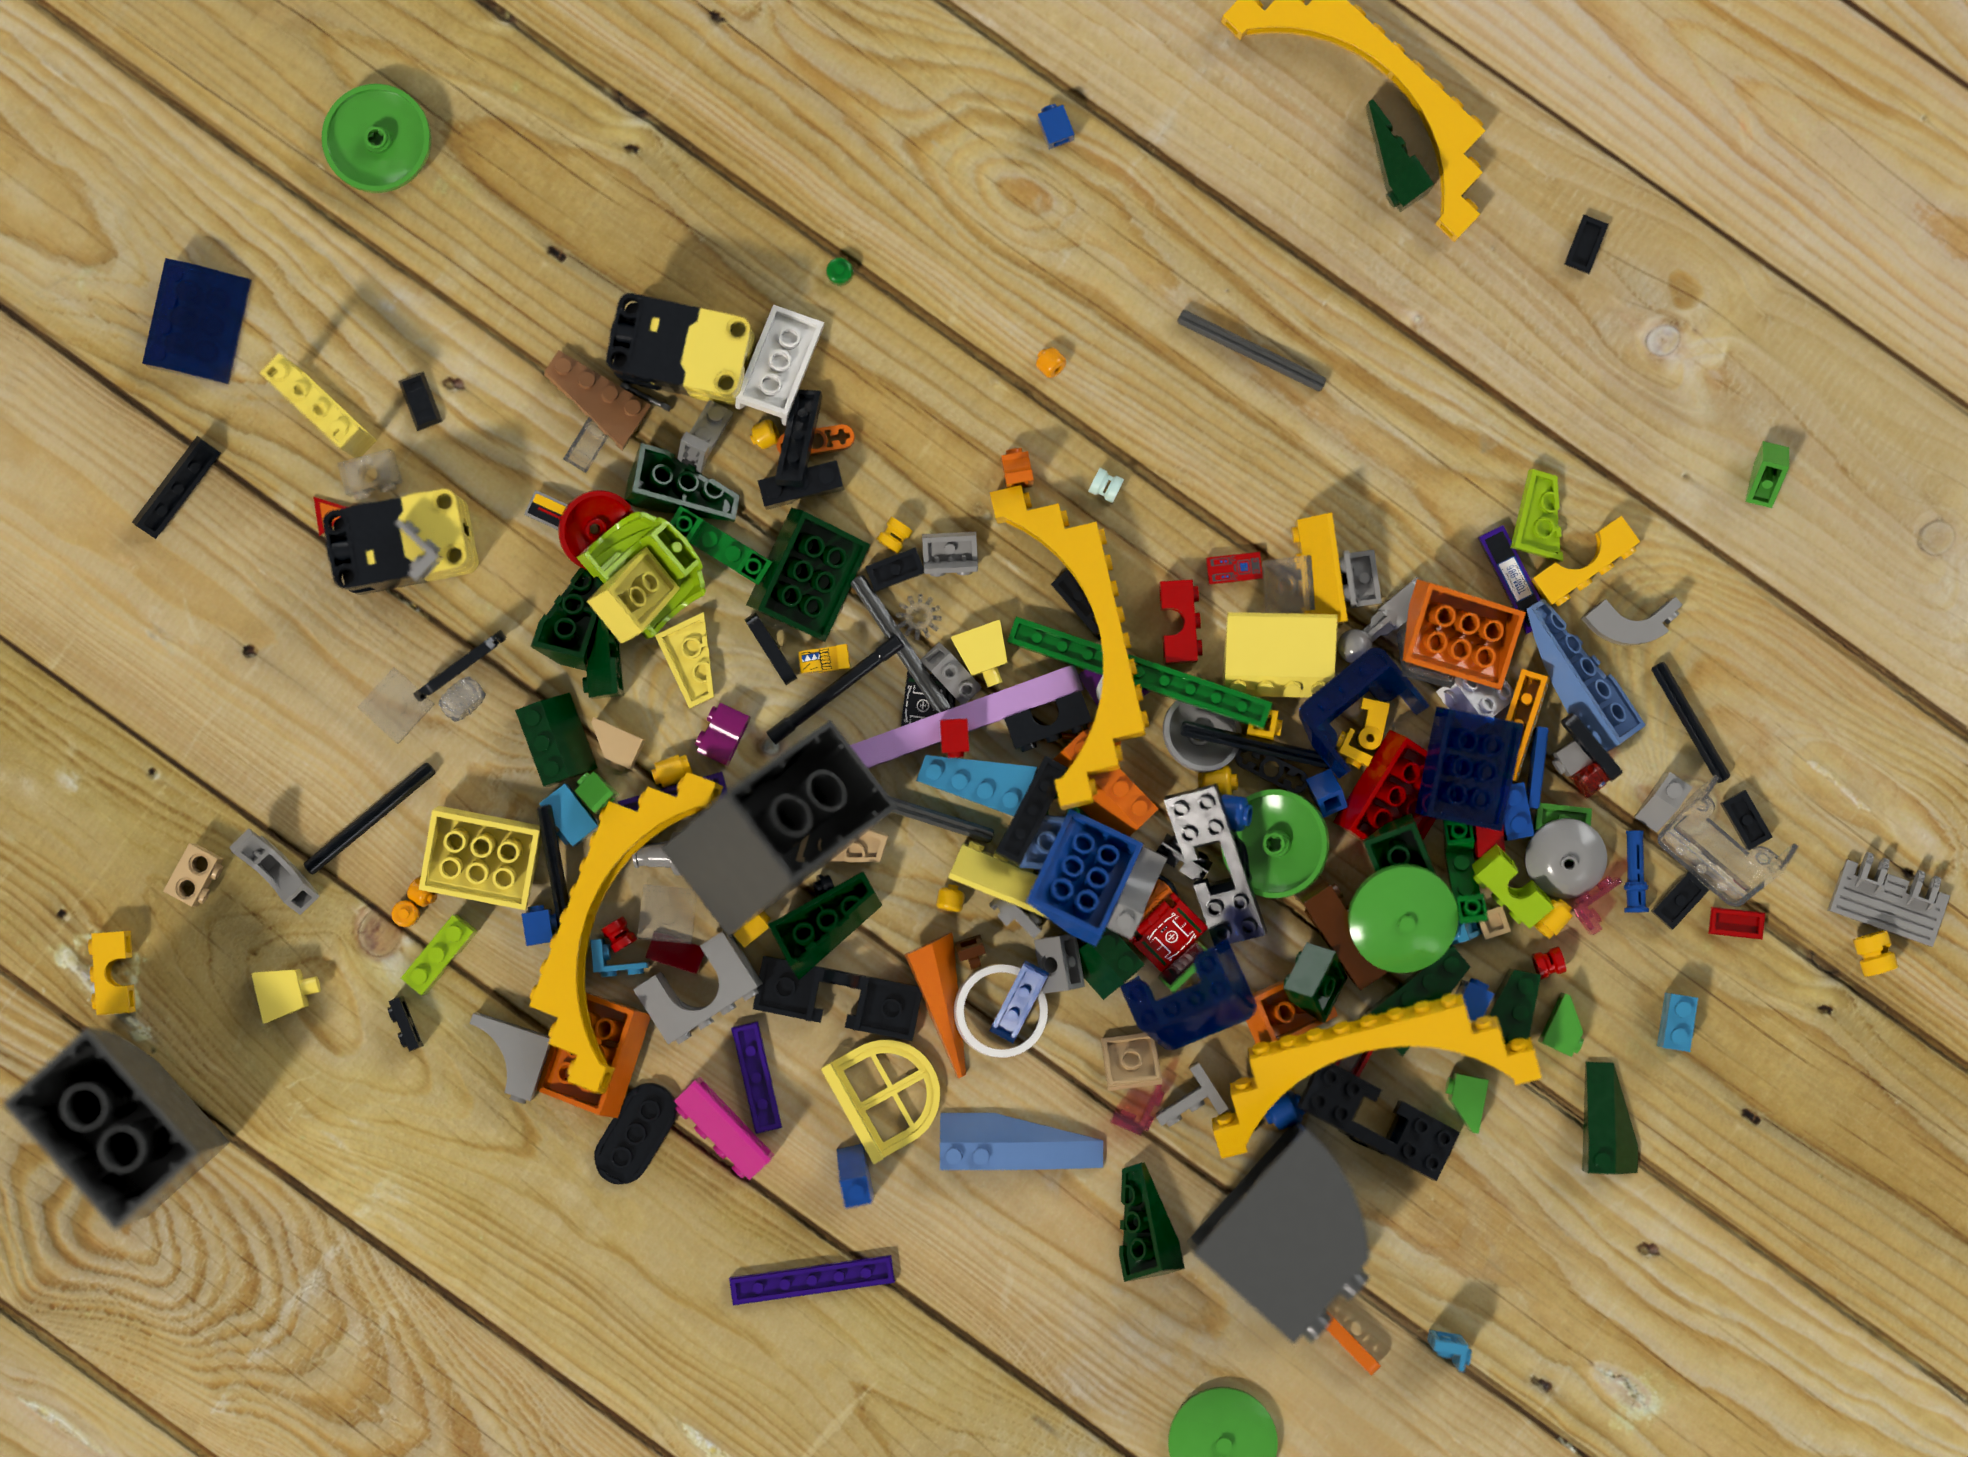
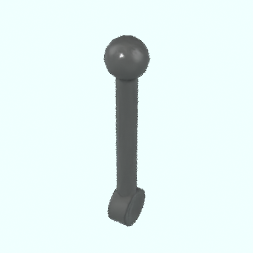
M622 382L620 385L623 389L668 412L672 408L670 405L631 387L628 382Z

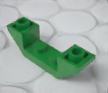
M682 506L678 508L670 521V524L690 544L757 585L761 583L773 563Z
M1471 818L1443 820L1445 860L1450 890L1458 907V920L1460 924L1488 921L1484 893L1480 894L1479 885L1473 878L1475 875L1472 864L1475 862L1473 854L1475 841Z

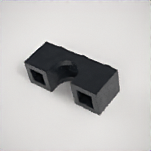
M837 460L808 467L803 487L776 485L775 476L758 480L766 510L792 504L793 501L815 495L822 496L845 490Z
M1078 691L1055 700L1058 708V718L1051 725L1044 726L1038 724L1033 719L1030 709L1004 718L1015 750L1021 748L1023 753L1037 748L1036 742L1046 739L1047 743H1051L1063 738L1061 733L1072 730V733L1075 734L1088 729L1087 724L1091 723L1092 720L1082 692Z

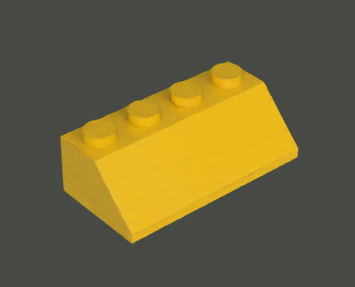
M1325 513L1298 519L1295 522V527H1291L1293 543H1298L1299 553L1295 554L1297 570L1302 569L1303 580H1299L1301 597H1306L1307 607H1303V614H1337V625H1341L1348 621L1333 514Z

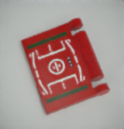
M1174 892L1169 895L1176 902L1173 907L1164 900L1139 923L1136 930L1142 936L1138 940L1134 935L1132 939L1127 938L1160 972H1163L1208 929L1207 925Z

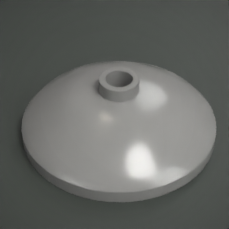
M1177 700L1170 706L1163 721V738L1169 753L1179 764L1196 772H1213L1223 768L1233 760L1239 748L1200 739L1197 741L1194 738L1182 736L1180 731L1182 723L1188 721L1242 734L1239 721Z
M1571 818L1550 821L1540 827L1534 833L1535 836H1532L1525 851L1527 873L1530 879L1549 896L1561 899L1579 897L1592 890L1604 875L1607 866V850L1604 841L1593 827L1583 821ZM1567 859L1573 860V864L1570 867H1565L1564 862Z

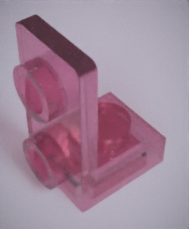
M1608 876L1597 884L1599 889L1591 894L1587 891L1584 895L1574 900L1576 904L1572 906V911L1589 935H1595L1602 930L1599 924L1602 920L1593 908L1589 910L1587 906L1621 884L1622 880L1620 877L1612 879Z
M1162 1084L1154 1086L1139 1121L1135 1120L1136 1114L1121 1109L1120 1113L1113 1112L1110 1122L1140 1136L1143 1130L1148 1132L1154 1119L1150 1115L1153 1106L1159 1107L1165 1093L1161 1090Z

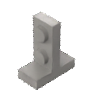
M709 400L689 433L685 432L682 437L677 459L686 465L694 466L696 468L695 471L702 474L707 458L731 420L733 411Z
M1198 1061L1189 1066V1069L1200 1086L1155 1114L1161 1126L1167 1123L1168 1127L1177 1123L1182 1119L1181 1113L1188 1109L1191 1112L1197 1110L1205 1104L1203 1099L1208 1097L1219 1115L1228 1110L1225 1102Z

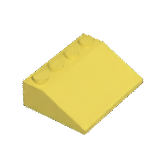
M1227 612L1222 674L1223 686L1255 697L1332 698L1335 678L1337 614Z
M437 806L432 810L419 890L526 910L542 845L540 825Z

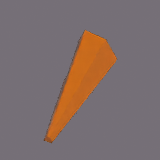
M950 932L904 955L926 1002V1008L957 1078H961L966 1075L963 1038L956 1027L954 1019V1003L958 993L954 940L953 934Z

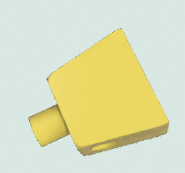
M1000 620L951 637L952 643L972 677L982 673L987 688L1003 683L998 667L1004 666L1008 662Z
M300 969L251 973L263 1024L273 1022L308 1007L307 995L321 991L318 977L303 979Z

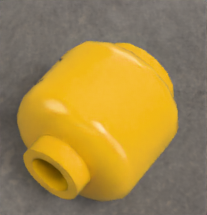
M1228 765L1213 772H1199L1198 788L1217 783L1221 796L1225 794L1232 795L1233 790H1238V775L1232 774V770Z

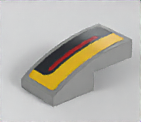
M535 490L524 515L558 530L561 515L567 504Z

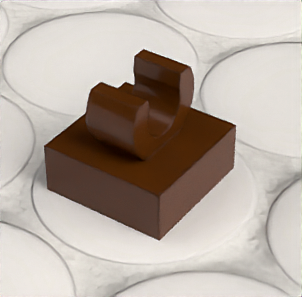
M981 935L955 942L960 962L968 959L971 970L982 966L979 956L986 954Z

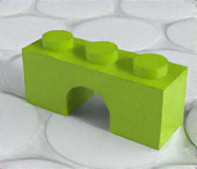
M1497 844L1472 864L1475 872L1473 878L1477 884L1483 889L1488 887L1493 892L1491 894L1492 898L1501 907L1506 905L1511 910L1509 914L1518 924L1523 922L1530 929L1554 909L1550 897L1533 880H1530L1520 888L1508 886L1509 881L1519 872L1514 861Z
M458 914L452 915L403 974L401 979L421 996L426 995L444 974L443 971L458 953L464 950L478 931Z

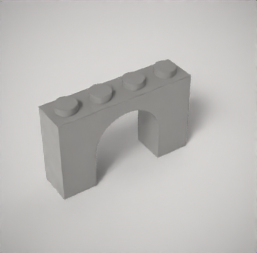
M725 931L720 932L700 945L719 979L718 993L710 1005L693 1007L682 1002L662 972L633 989L667 1044L676 1040L679 1045L692 1036L690 1030L696 1026L702 1030L714 1022L712 1016L718 1012L725 1015L736 1008L734 1002L741 997L747 1001L759 993L757 987L763 984L734 937L732 935L728 936Z

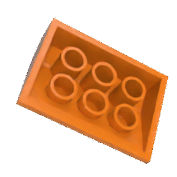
M1417 579L1409 603L1403 661L1502 690L1526 612Z
M586 992L591 1026L599 1048L608 1065L615 1068L606 1093H596L568 1082V1068L577 1055L553 1045L550 1047L536 1091L600 1116L618 1118L651 1017L647 1012Z

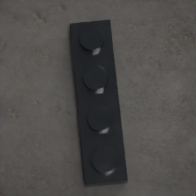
M799 389L787 421L775 476L776 485L804 486L822 402L821 391Z
M197 436L132 523L156 539L221 453Z
M1047 756L1043 758L995 851L996 854L1017 865L1021 864L1057 794L1055 779L1062 778L1069 769L1068 767Z

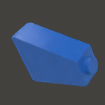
M863 1144L838 1148L839 1182L845 1209L872 1203L875 1196Z

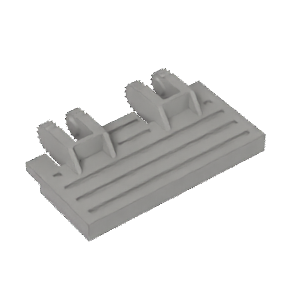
M1866 852L1857 876L1855 872L1858 863L1850 860L1845 861L1827 911L1881 930H1888V932L1933 947L1950 895L1938 892L1941 884L1940 877L1934 876L1924 899L1919 897L1925 880V872L1918 870L1916 872L1908 894L1906 891L1910 881L1887 874L1890 865L1889 859L1882 858L1879 862L1874 880L1867 879L1874 854Z

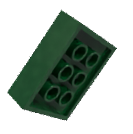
M791 507L767 558L773 563L759 585L755 584L746 606L825 642L870 544L803 510Z

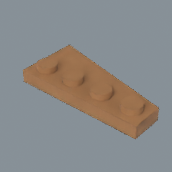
M561 351L557 352L544 371V375L568 399L579 406V410L586 416H589L598 425V428L605 435H608L622 451L651 409L649 403Z

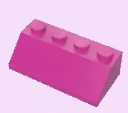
M701 1077L697 1078L674 1100L677 1104L675 1107L676 1111L684 1119L689 1117L696 1124L694 1129L703 1139L710 1138L715 1144L713 1146L715 1152L724 1159L727 1156L734 1164L731 1168L740 1178L743 1179L746 1176L750 1180L774 1157L770 1149Z

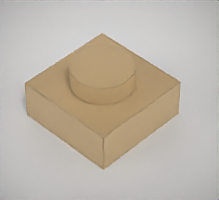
M1503 906L1487 910L1488 921L1478 922L1484 940L1511 932Z

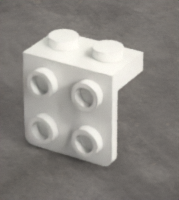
M1455 677L1439 688L1436 693L1469 735L1508 706L1512 701L1514 690L1506 680H1504L1502 690Z

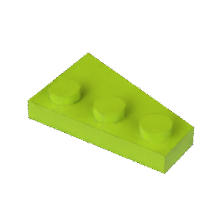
M1536 469L1528 471L1510 548L1562 562L1563 552L1560 551V537H1562L1558 523V509H1560L1558 477L1556 475Z

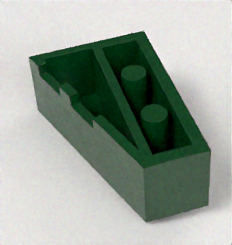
M1509 969L1495 993L1484 1016H1497L1504 1044H1508L1518 1038H1529L1541 975Z

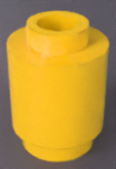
M679 754L655 762V768L651 770L656 785L662 784L663 788L679 783L680 779L685 777L686 772L693 774L687 755L679 756Z
M1561 898L1558 901L1551 899L1554 909L1534 925L1548 939H1551L1553 935L1557 936L1573 917L1570 913L1572 907Z

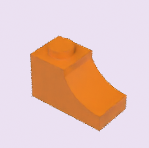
M1022 448L1006 450V455H1001L1006 488L1021 485L1022 488L1033 486L1034 479L1028 451L1022 452Z

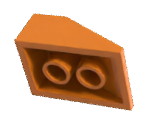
M1284 980L1238 1001L1255 1043L1277 1041L1286 1035H1301L1323 1024V1022L1318 1021L1289 1000L1283 988ZM1334 1006L1326 1022L1338 1016Z

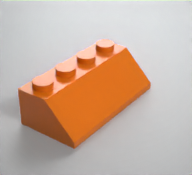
M1081 731L1053 760L1070 768L1083 748L1088 735ZM1121 769L1088 776L1089 779L1094 778L1098 794L1093 795L1094 803L1079 806L1091 819L1129 837L1159 809Z

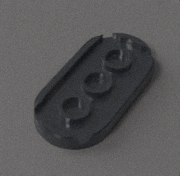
M502 630L498 631L413 693L418 702L426 699L425 696H429L496 648L499 642H504L507 637Z
M655 1083L641 1084L631 1090L624 1099L618 1118L612 1119L594 1152L598 1173L606 1181L617 1185L628 1184L641 1177L677 1117L675 1098L667 1088Z

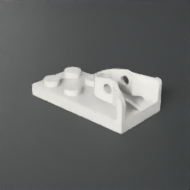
M773 305L745 373L741 391L736 396L735 408L740 410L745 406L761 410L780 417L782 425L787 426L788 415L823 330L824 322Z

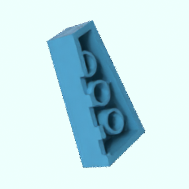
M925 755L916 781L1014 816L1033 780L1037 767Z

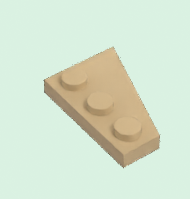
M870 829L831 861L880 862L889 835ZM809 835L801 841L796 858L798 862L805 861L803 854ZM820 838V840L818 841L819 851H822V849H821V838Z

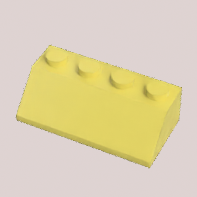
M970 841L969 844H962L948 878L1044 916L1026 902L1039 875L1038 872L1030 868H1019V865L1001 857L995 852L994 854L984 851L985 846L977 842Z

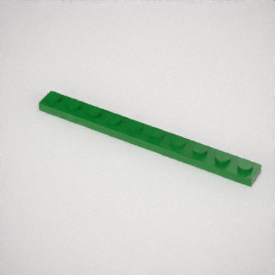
M1016 616L1007 640L1008 644L1103 675L1102 645ZM1128 654V659L1134 658L1137 674L1132 675L1134 685L1140 684V687L1144 690L1264 730L1273 702Z

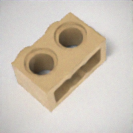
M189 843L163 892L191 907L199 906L200 903L203 904L210 894L208 889L212 880H217L223 870L221 863L224 858L196 843ZM200 857H205L208 861V867L204 872L197 868V861ZM187 881H191L195 885V891L191 896L187 895L184 891V885Z

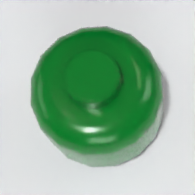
M842 257L834 258L828 263L826 272L831 283L843 286L851 281L853 267L847 259Z

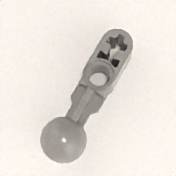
M1418 577L1378 609L1379 611L1371 617L1370 624L1363 630L1351 629L1342 634L1338 641V652L1345 661L1352 664L1364 662L1372 652V642L1381 635L1387 636L1407 621L1409 603L1416 581L1419 579Z

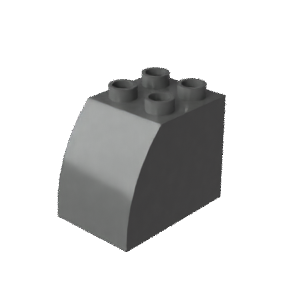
M830 720L726 791L664 846L662 850L726 934L730 936L834 859L894 811L897 806ZM809 835L803 854L805 861L798 862L796 858L801 841ZM820 838H821V849H822L821 851H819V848H818V841L820 840Z
M88 1027L3 1103L5 1108L114 1230L149 1216L230 1143L158 1061L124 1038L96 1027Z
M1299 1122L1289 1127L1187 1240L1193 1253L1293 1344L1302 1335L1310 1343L1316 1340L1333 1319L1327 1313L1326 1308L1338 1294L1342 1295L1347 1301L1351 1300L1370 1278L1363 1269V1266L1369 1261L1367 1234L1361 1210L1352 1187L1328 1150Z

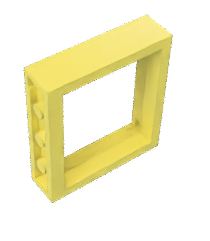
M280 353L260 372L330 440L354 458L359 460L377 441L300 367Z

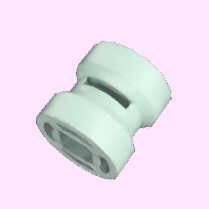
M1099 468L1088 492L1094 495L1100 494L1104 496L1106 501L1113 503L1124 479L1119 476L1112 477L1108 475L1106 470ZM1110 480L1111 482L1108 486V489L1106 492H1104V489L1108 481Z

